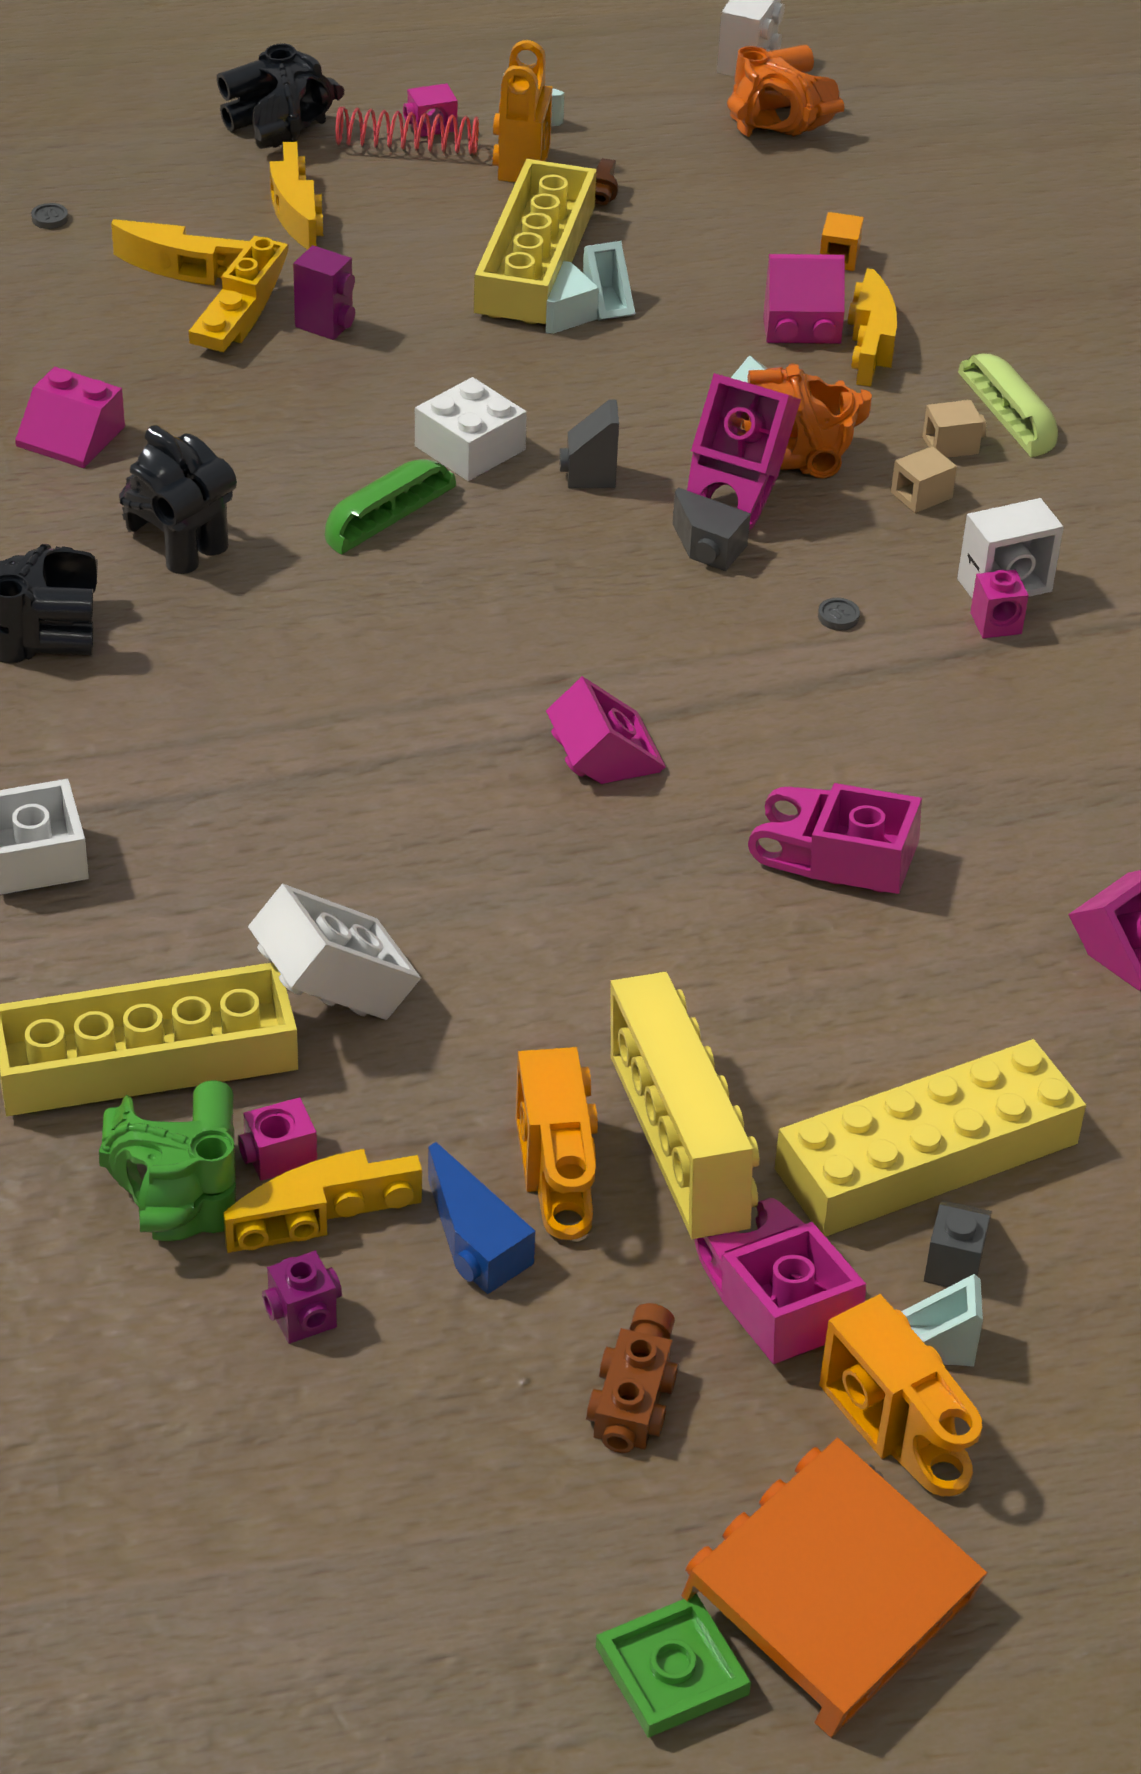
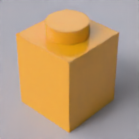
M828 212L822 232L820 254L844 255L845 270L855 271L861 246L864 217Z

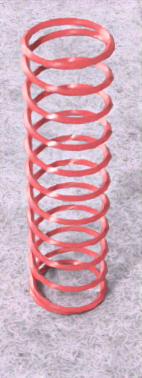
M340 106L337 110L335 130L337 145L342 141L344 110L348 146L351 143L356 112H358L360 123L361 147L364 146L367 122L371 112L375 148L378 146L381 121L385 113L387 147L389 149L392 144L397 115L400 121L401 149H405L407 129L412 115L414 148L416 151L419 147L420 134L425 117L429 152L432 151L438 118L440 120L441 149L443 153L446 150L452 119L456 154L459 153L465 120L468 129L469 154L475 155L477 152L479 119L477 116L474 118L471 137V125L467 115L461 121L458 134L456 118L452 114L447 121L444 135V124L440 114L435 116L432 130L430 128L429 116L426 112L422 114L417 131L416 117L413 112L408 114L404 127L402 115L399 110L396 111L390 127L389 116L385 109L380 113L377 124L375 113L372 109L367 111L364 124L358 107L354 109L350 122L348 111L345 107Z

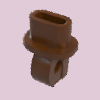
M602 158L597 166L595 204L606 205L613 201L618 194V183L614 177L616 160Z

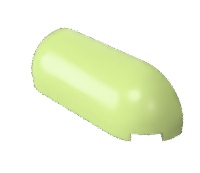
M981 353L974 354L968 360L960 363L958 370L960 376L1031 458L1043 455L1055 447L1058 440V427L1052 412L1008 362L998 356Z

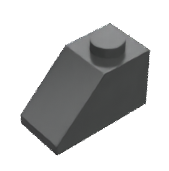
M609 399L568 431L567 448H560L559 469L560 472H567L568 488H616L619 436L617 399Z
M678 487L674 495L672 524L689 558L726 571L748 546L751 513Z
M944 1200L940 1203L931 1237L924 1282L950 1287L973 1274L978 1276L992 1211Z

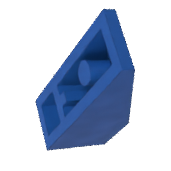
M437 1142L428 1146V1181L455 1267L465 1280L473 1281L488 1295L534 1264L536 1231Z

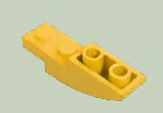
M283 142L284 161H269L272 205L276 216L288 234L308 250L312 245L316 246V236H323L322 195L314 194V180H306L305 156H298L297 142Z
M113 219L111 223L113 253L115 256L157 275L197 284L214 286L217 278H222L221 276L250 242L186 235V227L178 225Z
M254 235L221 276L222 290L188 331L190 344L225 352L233 341L238 343L244 341L261 315L276 285L289 251L288 244Z
M867 268L863 283L856 282L847 324L854 325L852 340L857 341L851 363V369H858L856 385L871 387L876 366L892 367L897 330V312L891 292L883 279L874 269Z
M359 1149L313 1161L285 1172L243 1196L224 1212L227 1253L256 1250L265 1246L293 1241H306L315 1237L327 1236V1219L352 1217L361 1213L389 1208H402L407 1205L422 1203V1167L419 1157L414 1155L368 1163L365 1150Z

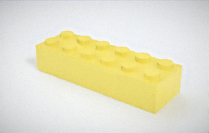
M526 159L475 272L474 313L484 314L492 318L503 317L522 320L529 324H546L547 299L563 261L572 263L595 207L597 169Z
M271 962L0 1004V1083L6 1117L124 1098L125 1095L131 1097L194 1087L212 1080L225 1082L298 1070L297 1028L286 987L279 980L281 973L274 963Z
M667 971L610 980L611 1060L691 1239L751 1229V1207H757L758 1205L757 1187L752 1177L753 1167L759 1166L757 1142L753 1136L747 1137L744 1131L741 1109L738 1105L732 1106L729 1100L727 1081L723 1075L718 1076L715 1071L711 1048L703 1046L700 1041L698 1022L695 1017L689 1018L687 1014L683 991L675 989Z
M1032 1039L780 1128L774 1169L811 1222L827 1237L1078 1144L1086 1104L1037 1042Z

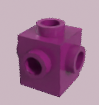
M316 1250L298 1257L286 1258L280 1263L267 1267L268 1289L262 1291L264 1306L270 1319L277 1321L288 1344L337 1327L336 1299L342 1296L340 1281L332 1267L325 1268Z

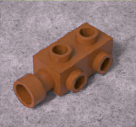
M645 1303L637 1306L631 1321L630 1330L621 1328L615 1348L606 1346L599 1372V1377L604 1378L605 1383L602 1390L593 1389L591 1393L586 1420L595 1422L593 1437L602 1439L603 1444L614 1452L627 1453L633 1447L645 1450L649 1435L660 1437L667 1406L658 1403L662 1392L672 1394L679 1363L670 1361L672 1347L670 1337L675 1317L667 1308L658 1304Z

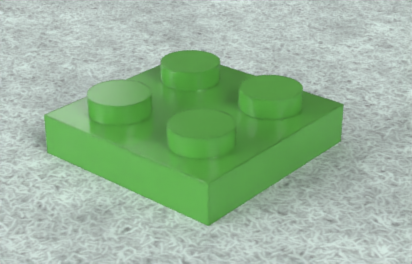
M697 1594L688 1601L682 1599L596 1635L595 1648L647 1738L750 1694L751 1681Z

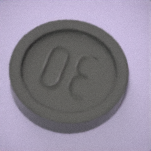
M44 203L32 210V222L35 226L43 229L59 228L67 223L68 211L60 204Z
M830 598L819 605L818 619L827 628L848 630L856 626L859 621V607L848 599Z

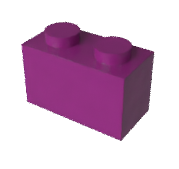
M312 245L293 263L295 327L335 340L346 328L352 325L355 318L352 292L355 285V277L352 274V258Z

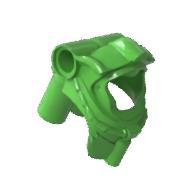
M212 1080L203 1082L195 1088L193 1092V1119L189 1122L144 1120L135 1114L133 1100L128 1095L124 1096L119 1107H111L104 1111L102 1144L99 1149V1166L107 1168L111 1176L118 1182V1185L126 1189L133 1196L134 1202L139 1207L140 1232H152L154 1240L176 1241L189 1238L201 1232L217 1233L225 1231L224 1212L236 1203L235 1129L233 1126L234 1094L231 1087L226 1083ZM137 1164H143L147 1167L143 1180L137 1170Z

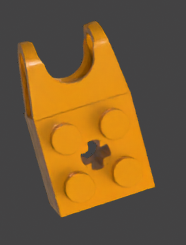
M522 40L513 46L509 58V68L504 72L501 83L499 113H495L493 134L499 135L498 144L494 145L492 158L493 166H498V180L516 182L526 159L547 162L551 148L553 86H545V51L538 43L530 40ZM523 50L532 51L537 57V62L532 65H526L519 60L518 53Z
M577 1047L518 1051L515 1118L527 1192H538L543 1225L550 1235L562 1240L578 1239L588 1234L591 1230L593 1218L591 1186L595 1182L596 1152L594 1138L591 1134H597L598 1117L595 1103L588 1104L586 1097L591 1096L589 1067L580 1066ZM570 1210L578 1213L582 1220L575 1225H563L557 1222L554 1216L561 1211Z
M881 1294L829 1319L819 1386L881 1459L892 1455L932 1494L954 1496L965 1491L969 1487L973 1475L972 1462L965 1449L978 1443L982 1431V1418L977 1408L945 1368L939 1353L932 1346H926L911 1329L906 1316L900 1310L894 1309ZM955 1417L963 1419L969 1425V1432L957 1435ZM939 1462H948L959 1470L961 1476L952 1481L942 1480L933 1474L931 1467Z

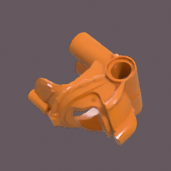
M804 44L769 52L765 48L745 46L738 50L733 94L727 100V107L731 111V118L737 121V128L743 135L750 137L753 129L763 128L797 136L827 124L836 113L844 111V101L839 97V89L835 80L828 77L806 74L814 66L813 53L808 45ZM791 106L788 118L781 121L775 109Z
M794 363L789 364L786 369L778 367L766 370H749L747 376L748 383L801 399L780 470L800 469L803 474L810 473L812 476L822 479L835 475L842 465L841 456L853 440L854 427L863 423L870 415L871 392L861 389V393H857L855 390L848 388L843 380L837 381L835 384H827L818 376L806 374ZM750 418L749 421L744 419L742 421L741 428L746 430V433L751 428Z

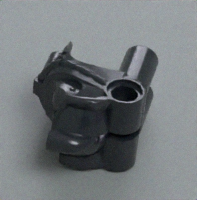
M289 44L272 45L260 53L259 60L217 74V85L222 97L226 101L238 98L220 106V113L225 127L229 131H234L253 124L255 142L259 149L280 147V145H283V142H297V137L300 136L301 130L309 127L314 120L319 124H324L326 122L325 113L332 105L333 100H340L345 91L336 80L325 77L322 74L321 65L314 57L297 51Z
M153 425L145 434L148 444L140 453L138 461L130 466V473L132 475L126 478V486L119 494L120 504L124 505L122 507L124 513L122 516L126 521L128 532H135L148 522L164 531L166 567L173 573L187 574L193 572L199 566L198 551L204 555L214 556L222 554L228 549L227 502L232 500V491L237 485L236 475L231 466L224 459L217 457L201 439L188 433L175 437L158 425Z
M41 544L37 549L30 550L25 555H16L0 561L1 662L18 663L25 659L33 658L36 653L92 655L93 594L97 585L98 559H95V556L89 552L73 550L69 547L56 546L54 549L49 544Z

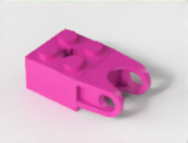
M714 373L691 449L693 455L687 491L711 499L712 494L719 487L730 485L738 497L737 509L751 513L750 531L758 521L778 477L801 399ZM750 418L751 428L746 433V430L741 428V423L743 419L749 421Z
M834 783L831 790L780 787L773 790L766 799L765 815L770 822L761 824L752 831L748 841L749 851L758 862L768 867L811 879L828 881L832 884H845L872 889L877 892L899 894L919 843L922 798ZM778 801H788L796 807L798 814H783L776 809L775 803ZM770 838L777 840L782 850L779 852H769L760 845L759 839Z
M767 1198L759 1201L756 1207L757 1216L755 1221L757 1230L747 1233L730 1232L697 1238L694 1241L699 1260L722 1302L774 1365L825 1345L829 1319L865 1302L866 1283L813 1222L805 1224L775 1198Z

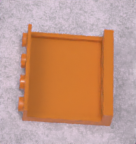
M838 1437L823 1451L817 1447L812 1448L795 1468L797 1474L787 1484L781 1479L777 1480L761 1497L759 1501L761 1507L753 1515L749 1516L745 1512L741 1513L724 1531L722 1537L725 1540L714 1550L709 1546H705L692 1558L685 1569L689 1574V1578L681 1595L683 1599L688 1601L700 1591L819 1703L822 1708L814 1723L830 1738L973 1599L987 1574V1571Z

